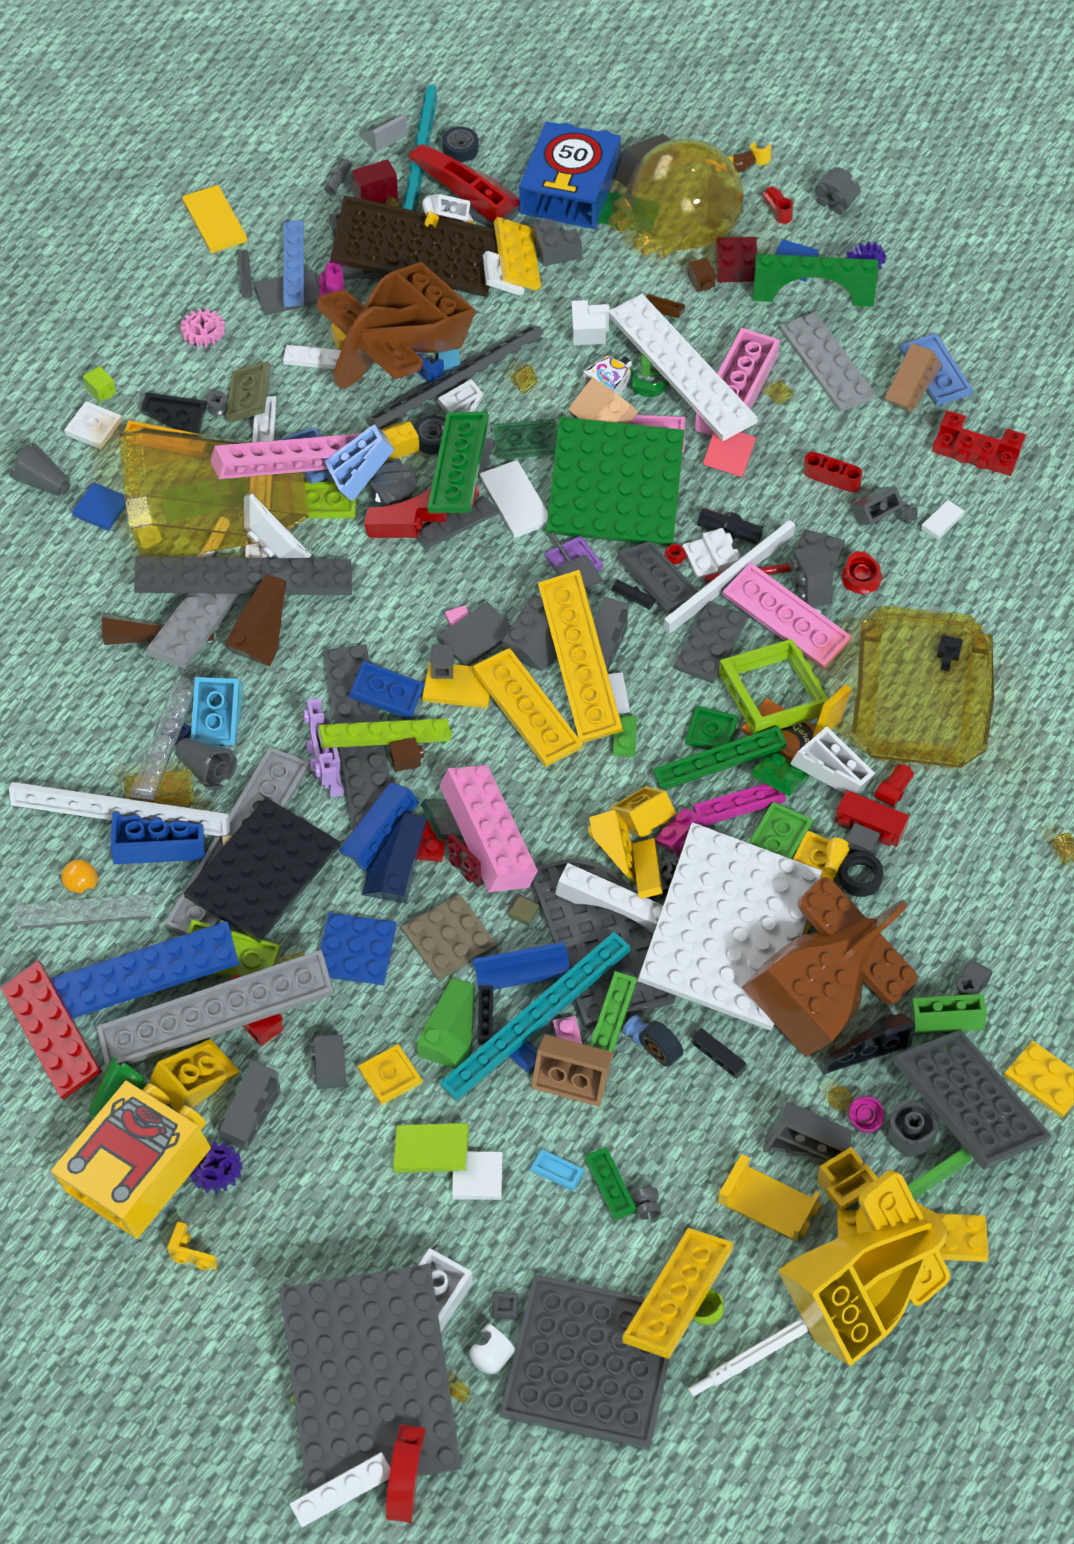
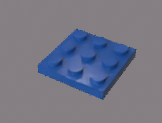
M328 913L320 950L324 954L330 978L385 986L397 922Z

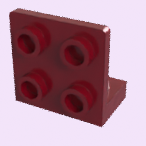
M453 833L449 834L448 859L453 867H459L463 871V876L469 883L473 882L477 887H480L484 884L481 877L480 861L468 849L466 842L463 844Z

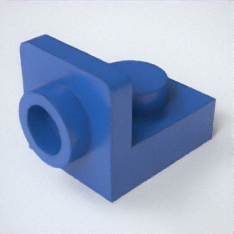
M417 353L423 359L421 370L416 373L429 383L443 375L444 361L442 359L432 364L428 358H424L420 353Z

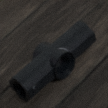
M706 508L701 510L697 521V526L713 531L723 528L725 533H730L732 540L738 538L754 544L759 543L764 528L763 526L744 521L737 513L728 512L721 514Z

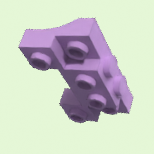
M321 698L307 700V709L303 710L304 722L309 723L310 740L306 741L307 753L312 754V759H310L311 771L315 772L317 780H321V785H324V789H328L330 797L343 796L344 789L340 780L337 747L322 748L317 731L319 725L329 724V719L321 711Z

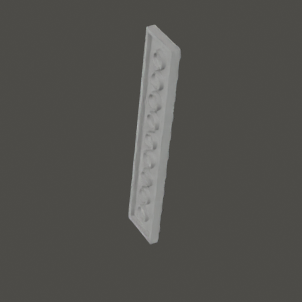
M269 747L229 814L230 833L228 836L234 835L265 797L286 809L308 772L310 762ZM215 837L165 921L166 929L185 935L192 919L210 925L219 924L221 921L218 917L185 898L184 892L222 849V837Z
M322 950L98 1025L97 1030L106 1068L112 1057L118 1059L116 1062L118 1065H122L123 1062L129 1065L335 995L324 954Z

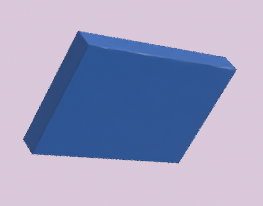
M362 661L349 697L411 720L425 683Z

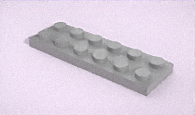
M816 312L780 325L779 330L840 413L876 399V393Z
M188 593L146 648V655L186 669L241 594Z

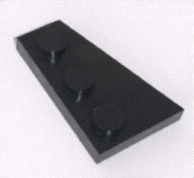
M146 392L141 411L143 415L173 429L200 434L207 402Z

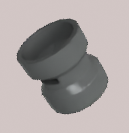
M645 1187L634 1192V1199L638 1204L636 1211L639 1219H649L648 1212H650L651 1219L661 1216V1206L657 1202L659 1193L656 1188Z

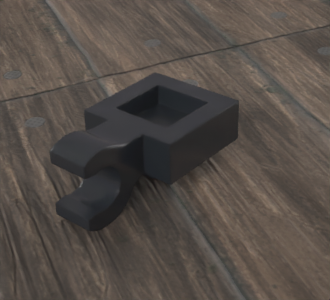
M945 635L941 636L937 657L943 658L940 670L949 672L951 661L959 660L963 639Z

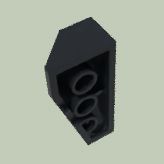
M903 1013L884 1016L824 1059L821 1069L822 1074L824 1075L911 1047L916 1026L915 1022Z

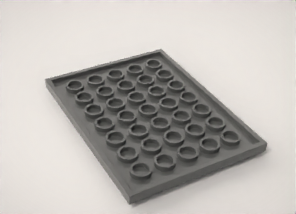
M430 1263L279 1288L307 1493L380 1452H383L391 1467L395 1441H397L400 1424L426 1428L418 1477L462 1470Z

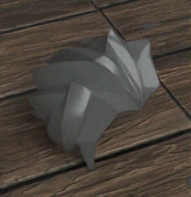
M398 458L383 464L374 474V482L371 483L372 488L376 491L375 501L387 506L388 504L393 505L408 500L416 489L415 484L417 481L411 464L401 463Z

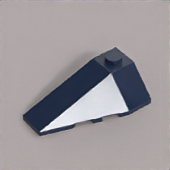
M404 813L368 870L362 895L407 904L427 817Z

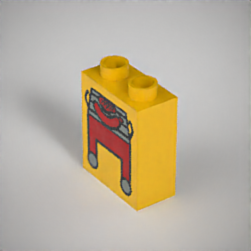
M125 1081L53 1167L51 1173L67 1194L135 1239H138L209 1152L211 1146L202 1133V1129L207 1123L196 1111L188 1106H183L177 1113L167 1106L171 1102L169 1097L153 1084L148 1083L143 1090H140L128 1081Z

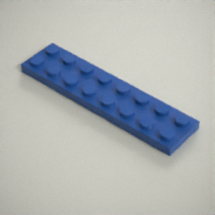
M226 921L52 977L51 980L72 1018H76L240 964L230 925Z

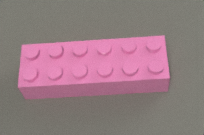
M741 328L718 375L751 410L778 358L780 340ZM696 414L695 431L712 436L714 431Z
M488 765L448 768L440 788L468 849L481 863V877L488 892L529 888L538 870Z

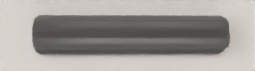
M246 249L239 250L238 261L241 293L243 298H251L253 294L249 253Z

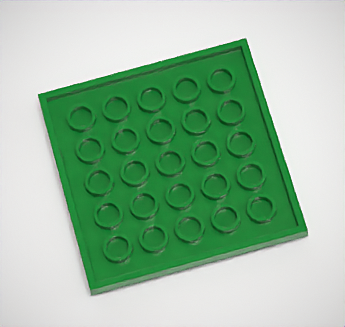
M559 417L546 534L554 532L555 535L581 536L582 538L640 544L651 541L654 545H672L674 541L685 430Z

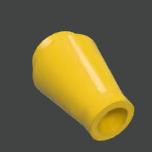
M831 838V841L827 843L826 864L824 867L827 872L834 874L838 872L840 865L849 852V843L841 838Z

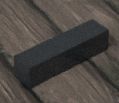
M479 986L478 1044H485L493 1037V986Z
M703 1028L692 1037L691 1044L737 1079L746 1070L747 1063Z

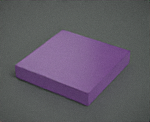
M581 536L562 544L572 560L587 555L597 571L603 568V563ZM559 547L544 553V557L553 568L568 562Z

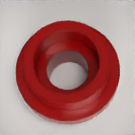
M672 544L665 550V556L672 564H680L685 560L686 552L681 545Z

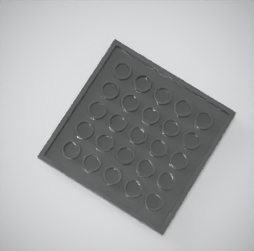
M534 1274L500 1410V1418L650 1451L670 1358L668 1359L623 1343L622 1337L645 1298Z

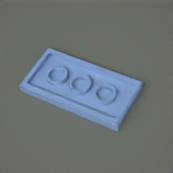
M936 333L899 346L904 357L912 343L932 350L942 363L940 370L926 390L936 406L973 394L972 387Z

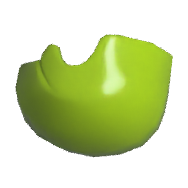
M710 1289L692 1320L703 1326L717 1323L722 1318L725 1308L721 1294ZM701 1307H702V1310H703L704 1315H702V1314L700 1313V1308H701Z

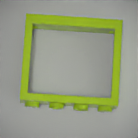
M793 639L720 660L719 676L753 734L777 726L783 729L819 718L823 704L828 700V693L823 691L819 678L814 676L810 663L805 661L801 648L798 649ZM788 659L812 702L762 717L738 674Z

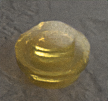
M837 1086L829 1091L827 1100L832 1108L843 1110L851 1104L852 1096L848 1089Z
M459 1381L456 1385L450 1383V1394L462 1404L467 1399L470 1401L472 1397L468 1395L470 1392L469 1388Z

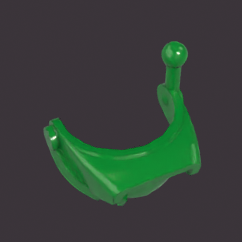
M638 370L632 371L630 385L636 395L639 394L643 397L659 396L670 385L666 379L659 383L645 382L637 377Z

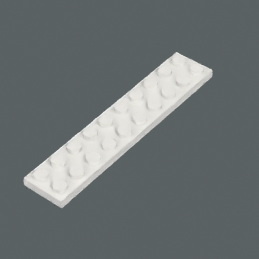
M643 294L609 310V318L722 441L758 423L757 416Z

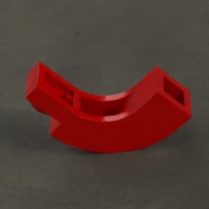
M400 1424L390 1467L386 1500V1520L412 1523L416 1504L418 1470L426 1428Z

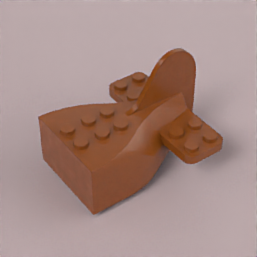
M422 262L398 269L384 276L376 285L365 305L344 290H338L319 297L316 305L323 315L347 335L333 373V381L341 389L348 388L358 381L374 361L391 377L402 378L421 370L423 359L415 352L441 353L461 348L476 312L469 303Z
M820 878L799 898L797 903L799 910L817 929L818 933L802 935L773 954L742 986L744 991L805 1057L831 1043L854 1016L861 1003L863 981L888 1005L899 1001L916 983L917 974L914 969L880 933L907 908L908 903L905 900L897 902L875 918H866L830 878Z

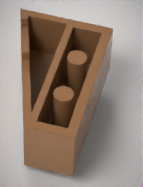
M913 343L911 344L885 396L888 404L912 413L942 366L934 351Z

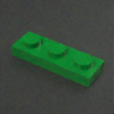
M605 1147L584 1155L587 1167L613 1221L636 1213V1207L608 1148Z

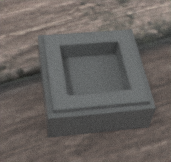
M494 1292L492 1319L517 1320L519 1294Z

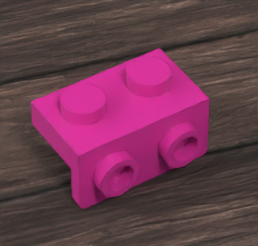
M683 808L655 838V841L661 847L673 851L676 857L680 858L692 822L709 828L701 814Z

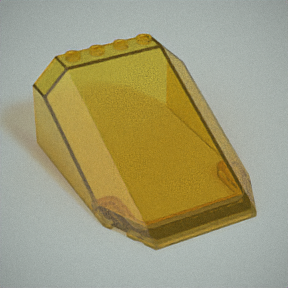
M148 428L124 431L119 434L125 504L130 528L140 556L184 557L256 544L247 536L248 531L244 528V497L246 494H253L287 530L294 527L296 523L309 518L303 472L218 479L210 462L214 447L218 445L254 443L252 441Z
M883 606L878 612L871 615L869 621L864 620L861 623L851 736L871 758L881 761L896 760L901 763L914 762L926 766L941 765L946 768H961L986 751L994 705L993 637L990 634H985L982 631L983 627L975 622L971 615ZM942 635L963 639L959 660L951 661L949 672L940 670L943 658L937 657Z

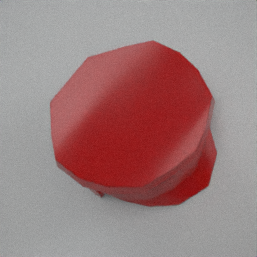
M855 551L848 557L846 567L843 568L841 575L845 588L861 595L877 591L883 578L880 565L876 563L871 555L862 551Z

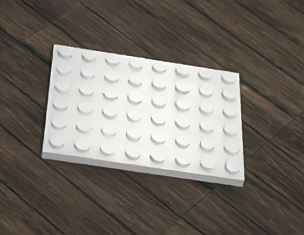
M692 822L637 981L771 1031L774 1022L744 991L742 986L773 954L794 939L802 936L807 918L799 910L797 903L799 898L819 880L822 870Z

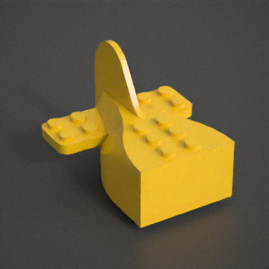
M888 1170L861 1192L858 1200L860 1207L855 1216L857 1233L837 1238L804 1253L778 1270L814 1341L849 1366H852L893 1330L909 1302L916 1306L924 1304L942 1289L950 1279V1272L939 1252V1249L942 1248L947 1239V1229L943 1220L935 1212L913 1199L903 1176L894 1170Z

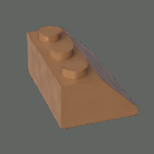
M545 1034L537 1051L531 1088L600 1107L609 1079L614 1053Z

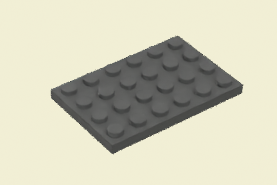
M961 1029L899 1053L892 1060L983 1170L1044 1144L1052 1136Z

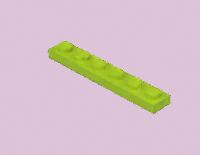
M447 718L319 725L317 729L322 748L389 745L390 742L414 737L417 743L451 741L452 738Z

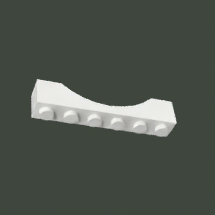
M569 863L558 881L555 895L575 904L595 905L618 912L636 921L652 934H654L663 905L648 898L640 899L638 894Z

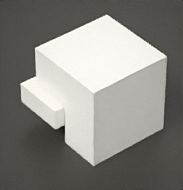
M588 300L572 301L573 345L606 344V331H609V304L588 305Z

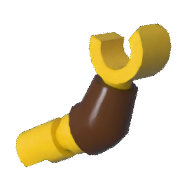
M753 142L749 151L734 154V156H728V158H724V156H707V163H717V170L727 168V171H733V173L745 172L755 164H768L771 161L772 145H767L764 149H758L757 144Z

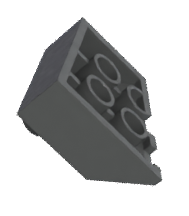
M532 594L502 640V651L510 648L521 663L539 671L545 669L558 657L542 597Z

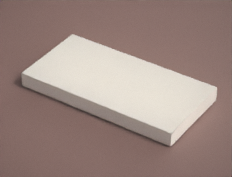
M518 460L479 473L481 482L513 538L547 526L548 512Z

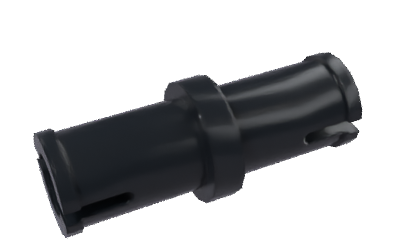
M619 579L613 584L612 592L627 598L630 603L635 602L648 610L655 603L656 599L640 591V588L637 586L632 587Z

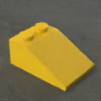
M616 810L589 817L591 825L588 826V832L591 839H595L597 845L602 847L635 885L637 881L628 824Z
M209 1039L157 1062L149 1081L169 1097L171 1101L169 1104L178 1113L183 1106L194 1108L237 1076L240 1071L213 1040Z

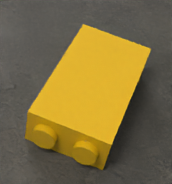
M741 1154L719 1192L718 1203L796 1242L801 1235L805 1237L811 1226V1223L808 1222L812 1215L816 1217L822 1206V1203L819 1202L820 1192L816 1191L811 1198L749 1167L750 1158Z

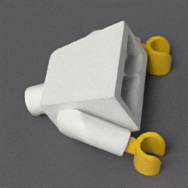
M441 194L428 195L422 203V208L427 216L424 224L426 226L432 224L435 228L439 216L475 224L469 213L470 201Z

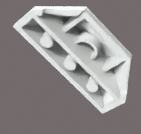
M246 494L244 497V528L248 531L247 536L253 542H258L263 547L262 551L269 558H309L312 555L253 494Z

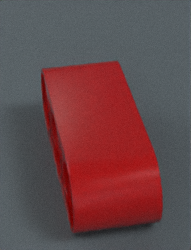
M817 452L808 453L804 459L803 473L806 477L848 492H856L860 489L863 475L860 467Z

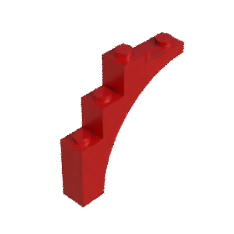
M476 484L472 506H474L476 497L479 496L478 484ZM430 488L417 497L398 504L368 508L364 526L368 537L418 538L419 530L423 528V522H446L448 513H429L427 507L431 493Z

